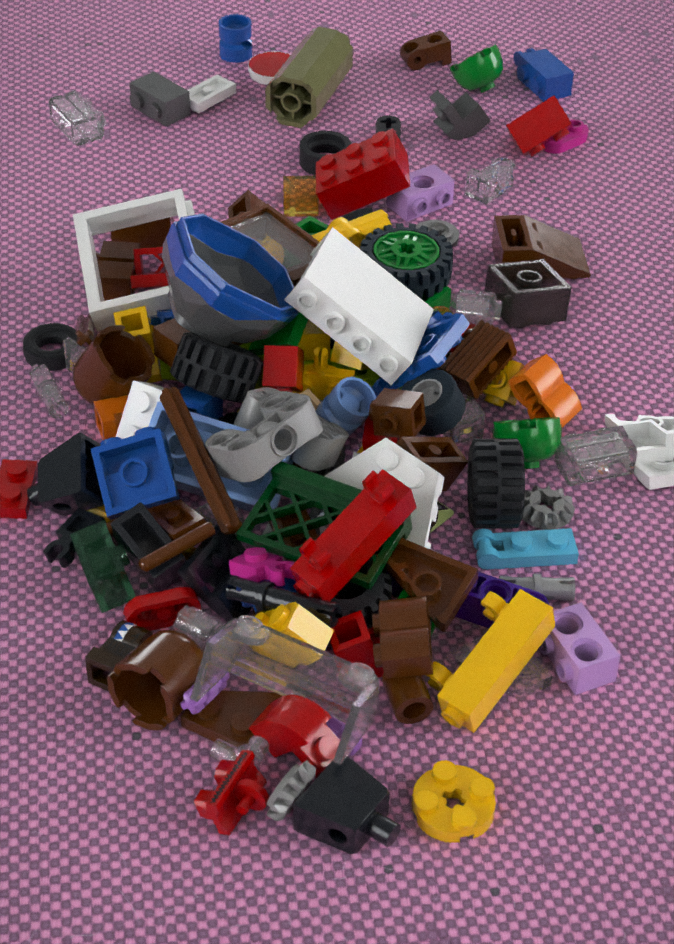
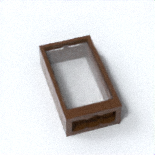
M268 203L221 221V223L255 239L287 269L294 287L300 281L313 258L310 254L319 243L318 240Z

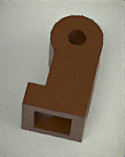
M440 30L405 42L400 48V57L412 70L422 69L426 64L437 61L442 66L452 63L451 41Z

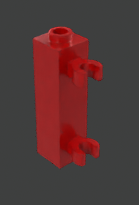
M382 469L378 474L372 470L362 481L364 489L315 541L309 537L299 548L302 555L290 567L296 581L293 586L298 593L308 597L331 601L417 508L412 490Z

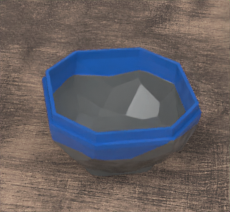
M203 213L184 216L179 221L172 223L163 243L162 259L169 287L168 298L173 316L183 328L221 346L228 347L233 341L247 344L266 339L283 329L298 315V311L284 300L294 288L287 269L255 239Z

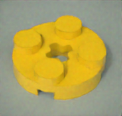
M441 760L436 762L431 770L425 772L416 781L412 792V812L414 811L417 817V824L421 830L434 839L448 843L460 842V837H468L470 835H473L474 839L484 834L493 822L496 806L495 786L491 779L484 777L474 769L455 765L448 760ZM449 798L459 799L464 804L463 806L456 804L453 808L446 806L447 799Z

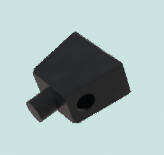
M79 432L42 457L38 463V483L30 486L27 490L30 502L35 506L42 505L62 516L73 514L78 508L89 510L103 506V498L91 453V448L100 446V443Z
M342 752L333 759L293 804V830L349 854L358 853L370 837L384 846L390 847L398 837L401 825L387 817L389 814L390 798L388 789Z

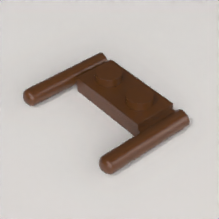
M181 499L148 508L147 510L172 541L140 558L139 567L142 571L148 572L215 535L212 524L209 521L206 522L203 516ZM115 519L101 526V532L107 538L113 536L110 523Z

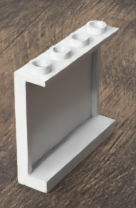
M332 227L310 254L313 257L298 284L284 300L392 385L412 364L434 309Z

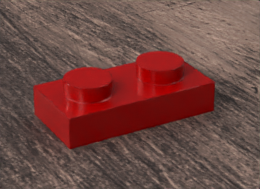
M2 460L0 467V518L27 519L31 504L27 490L36 483L38 475L37 461Z

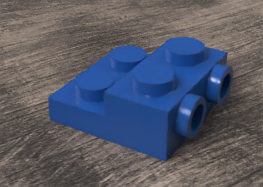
M141 428L135 431L134 436L124 439L120 437L108 438L101 441L100 446L91 448L106 515L110 520L120 517L140 502L148 509L180 499L173 473L175 468L167 437L160 428Z

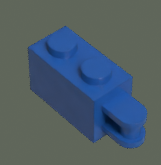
M528 48L523 53L521 51L514 52L513 59L517 66V78L543 102L553 95L557 99L571 96L574 72L548 49L536 51L533 48Z

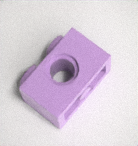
M435 164L410 172V187L387 196L386 206L407 222L452 205L455 180Z

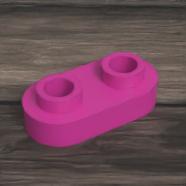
M570 120L572 123V127L568 129L570 134L558 142H555L554 139L544 144L546 148L544 151L559 154L585 143L588 138V126L581 120Z

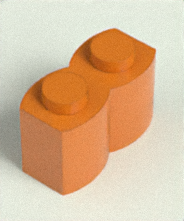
M547 354L531 360L508 380L514 396L527 408L530 419L559 417L563 428L582 410V405L576 392L564 382L559 366Z

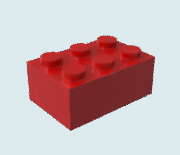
M394 128L385 132H378L363 142L350 144L346 149L335 154L325 155L316 162V195L331 220L410 187L408 154Z

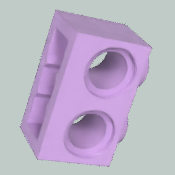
M582 602L553 611L555 627L539 647V650L543 655H547L554 664L559 679L562 682H566L575 695L615 682L621 655Z

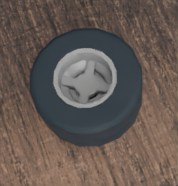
M430 369L415 379L407 381L401 389L423 392L426 423L419 431L420 435L435 436L444 434L457 425L465 412V399L452 375L444 370Z

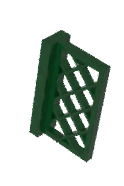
M281 461L271 469L272 480L237 531V539L255 547L265 548L268 552L296 562L302 555L299 551L302 545L290 547L284 544L283 539L304 533L307 541L310 537L309 530L330 525L362 490ZM276 494L290 498L292 502L275 509H271L270 502ZM312 507L323 510L324 516L304 521L301 514L302 510ZM296 513L299 520L298 524L282 529L278 528L275 519ZM411 514L370 557L372 566L368 573L365 575L357 572L348 582L371 590L401 538L407 539L412 531ZM270 520L274 531L263 535L251 532L255 525Z

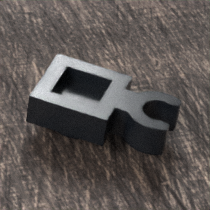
M78 508L55 532L59 540L52 541L45 547L43 552L47 560L52 563L57 558L61 567H68L73 562L75 552L78 549L87 552L102 536L101 526L107 523L104 517Z

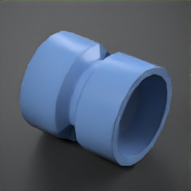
M346 377L318 405L316 413L327 421L344 428L350 436L369 417V407L371 402L376 399V395L369 384L362 379Z

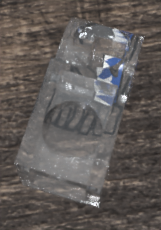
M501 157L493 159L491 165L480 171L475 168L471 169L466 174L465 195L486 205L490 204L512 188L515 162Z

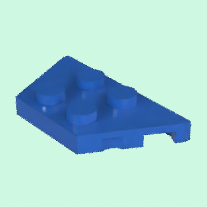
M439 311L433 312L412 364L392 385L379 377L371 387L376 397L384 388L398 389L407 381L415 379L430 369L440 367L447 360L445 355L448 351L463 340L462 334L470 325L465 316L461 313L452 314L451 312H446L441 315Z

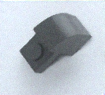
M438 90L429 97L436 106L432 109L437 115L433 122L451 139L461 140L472 137L491 122L481 106L466 92L453 104Z

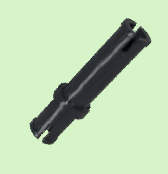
M237 575L230 577L227 583L241 588V591L226 588L227 599L255 605L257 610L266 612L270 609H276L280 605L285 606L289 603L297 602L331 628L335 627L339 621V618L324 614L325 611L340 615L341 606L337 602L308 597L289 590L276 588L275 583L269 581L258 583L240 578Z

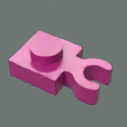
M249 548L244 551V554L229 560L230 575H237L240 578L254 582L266 579L281 587L285 585L284 578L295 580L290 570V567L295 562L283 561V556L269 553L265 548Z

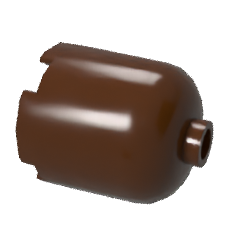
M110 325L97 334L81 354L73 368V381L76 390L84 400L94 405L93 401L129 395L133 380L147 382L151 378L155 356L151 346L141 335L134 337L132 334L123 331L125 326Z
M160 630L144 640L115 665L113 672L107 677L109 694L117 708L124 705L130 713L136 716L132 720L134 724L147 730H162L183 711L180 704L184 700L183 694L208 673L207 659L200 646L188 635L176 630Z

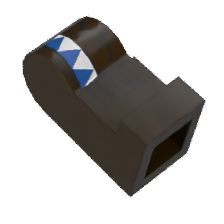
M120 621L106 642L100 648L93 647L85 656L88 683L108 691L107 679L103 676L104 671L112 673L115 665L144 640L153 635V632L128 621Z

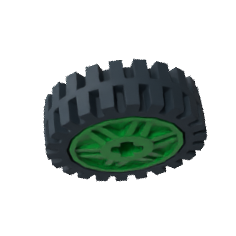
M396 223V228L389 224L384 226V231L377 228L373 231V234L368 233L361 242V251L421 299L423 294L429 298L434 296V291L440 293L443 290V286L447 287L449 280H451L453 267L452 245L450 241L447 242V238L444 235L439 236V232L435 229L428 232V227L423 225L418 229L416 224L409 223L408 227H404L403 223Z

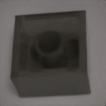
M544 259L490 264L487 268L483 298L509 327L523 328L527 325L535 324L550 325L553 322L566 321L572 287Z

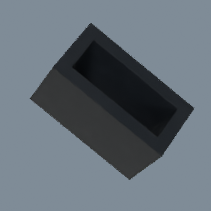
M142 502L110 523L115 541L156 592L165 590L181 578L178 570L186 561L182 553L148 572L140 569V558L172 541Z

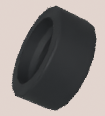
M311 132L300 141L299 164L304 171L316 176V162L323 156L328 155L318 153L335 154L346 149L352 142L347 136L339 132Z

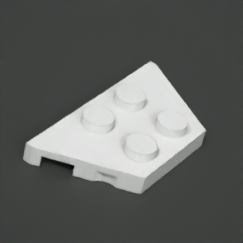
M384 438L324 476L363 490L362 481L372 470L377 474L382 469L412 490L417 506L411 513L412 531L406 540L428 549L431 548L428 538L431 523L436 522L438 513L437 500L442 493L445 478L439 472L388 438Z

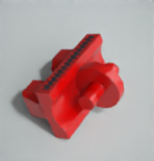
M242 750L235 761L222 759L215 769L214 778L218 784L215 791L201 789L194 799V805L200 817L213 820L219 834L230 836L242 816L246 815L250 809L262 811L267 806L270 798L264 788L267 780L254 765L255 755L253 751Z

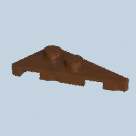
M401 538L385 565L389 574L410 597H427L430 620L442 632L447 631L478 579L477 568L404 538Z

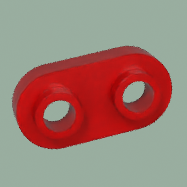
M176 587L136 596L125 605L123 613L126 621L154 631L194 620L201 611V604L196 592L192 588Z

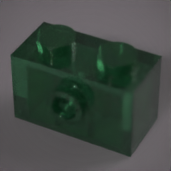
M105 520L70 534L89 586L102 613L125 604L136 597L124 568L131 564L123 544L115 546Z

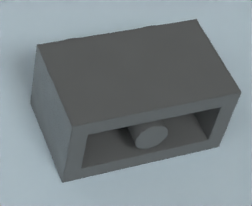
M149 73L129 83L131 107L167 127L190 115L189 91L158 73Z

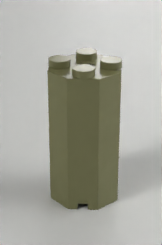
M317 27L299 43L265 87V107L270 113L272 110L276 113V119L280 124L302 128L310 120L312 121L318 116L353 66V47L350 44L349 37L344 33H340L339 30Z

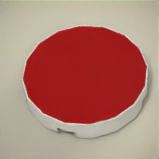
M268 51L253 56L248 61V73H250L251 79L260 84L268 85L290 54Z

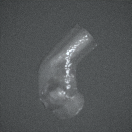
M257 735L252 736L248 744H243L239 747L218 738L210 750V757L218 761L222 759L235 761L242 750L253 751L255 755L254 765L257 767L265 761V754L268 753L270 746L264 738Z

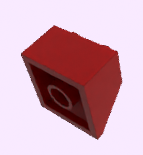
M555 95L507 124L506 127L523 156L525 157L530 154L531 157H534L546 149L544 144L552 139L558 142L569 135L568 129L572 127V123Z

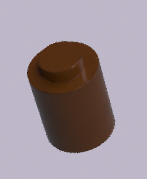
M383 674L382 682L397 721L403 724H413L424 720L432 713L434 704L422 675L385 679Z

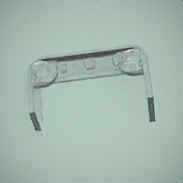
M242 615L239 618L230 620L207 641L190 699L198 702L229 672L282 696L293 694L308 698L321 706L332 717L346 723L333 760L334 763L341 765L374 721L378 709L380 680L374 673V670L366 664L349 662L265 626L256 617Z

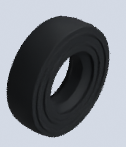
M60 323L43 324L33 328L23 339V352L26 361L32 367L45 371L61 370L73 365L78 361L82 351V347L76 343V330ZM50 343L65 345L60 349L52 351L40 349L42 346Z

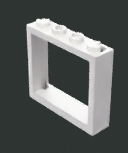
M182 189L73 214L88 309L96 331L110 325H115L113 312L146 306L150 318V316L157 315L156 311L171 309L168 298V286L104 301L93 236L177 215L179 220L184 216L195 215L192 200L185 201Z

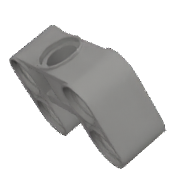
M270 387L249 390L236 416L234 425L250 430L262 422L264 417L259 408L260 401L268 395L280 391ZM319 415L318 418L323 431L317 437L299 447L291 455V459L296 464L312 471L333 467L349 436L344 428L327 421Z
M287 391L275 392L260 401L259 408L264 420L255 427L245 432L226 429L210 436L206 440L205 445L219 475L240 482L255 481L267 474L272 467L291 455L306 442L317 437L323 431V427L310 397Z

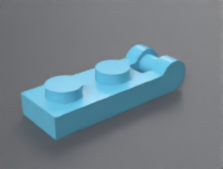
M483 528L475 531L472 535L474 548L478 550L476 553L477 563L482 569L578 563L579 552L572 528L493 533L491 530Z

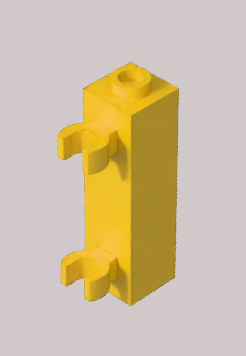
M522 589L516 593L509 604L496 593L489 591L480 603L486 607L483 615L494 621V623L454 674L442 664L434 661L433 674L426 675L430 678L428 684L439 691L437 698L442 717L455 728L460 729L463 726L473 733L478 729L555 627L553 607Z

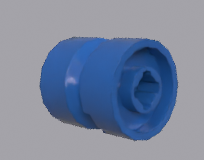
M230 14L221 17L219 20V37L221 38L219 40L220 57L232 63L249 60L252 57V20L240 14Z

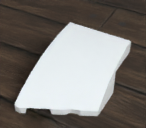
M606 414L605 424L618 452L637 479L648 490L674 486V417L639 415L636 421H620L615 417V414Z

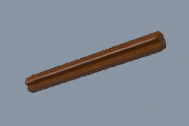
M166 387L160 395L161 403L220 530L225 535L235 534L242 526L238 513L179 389L176 387Z

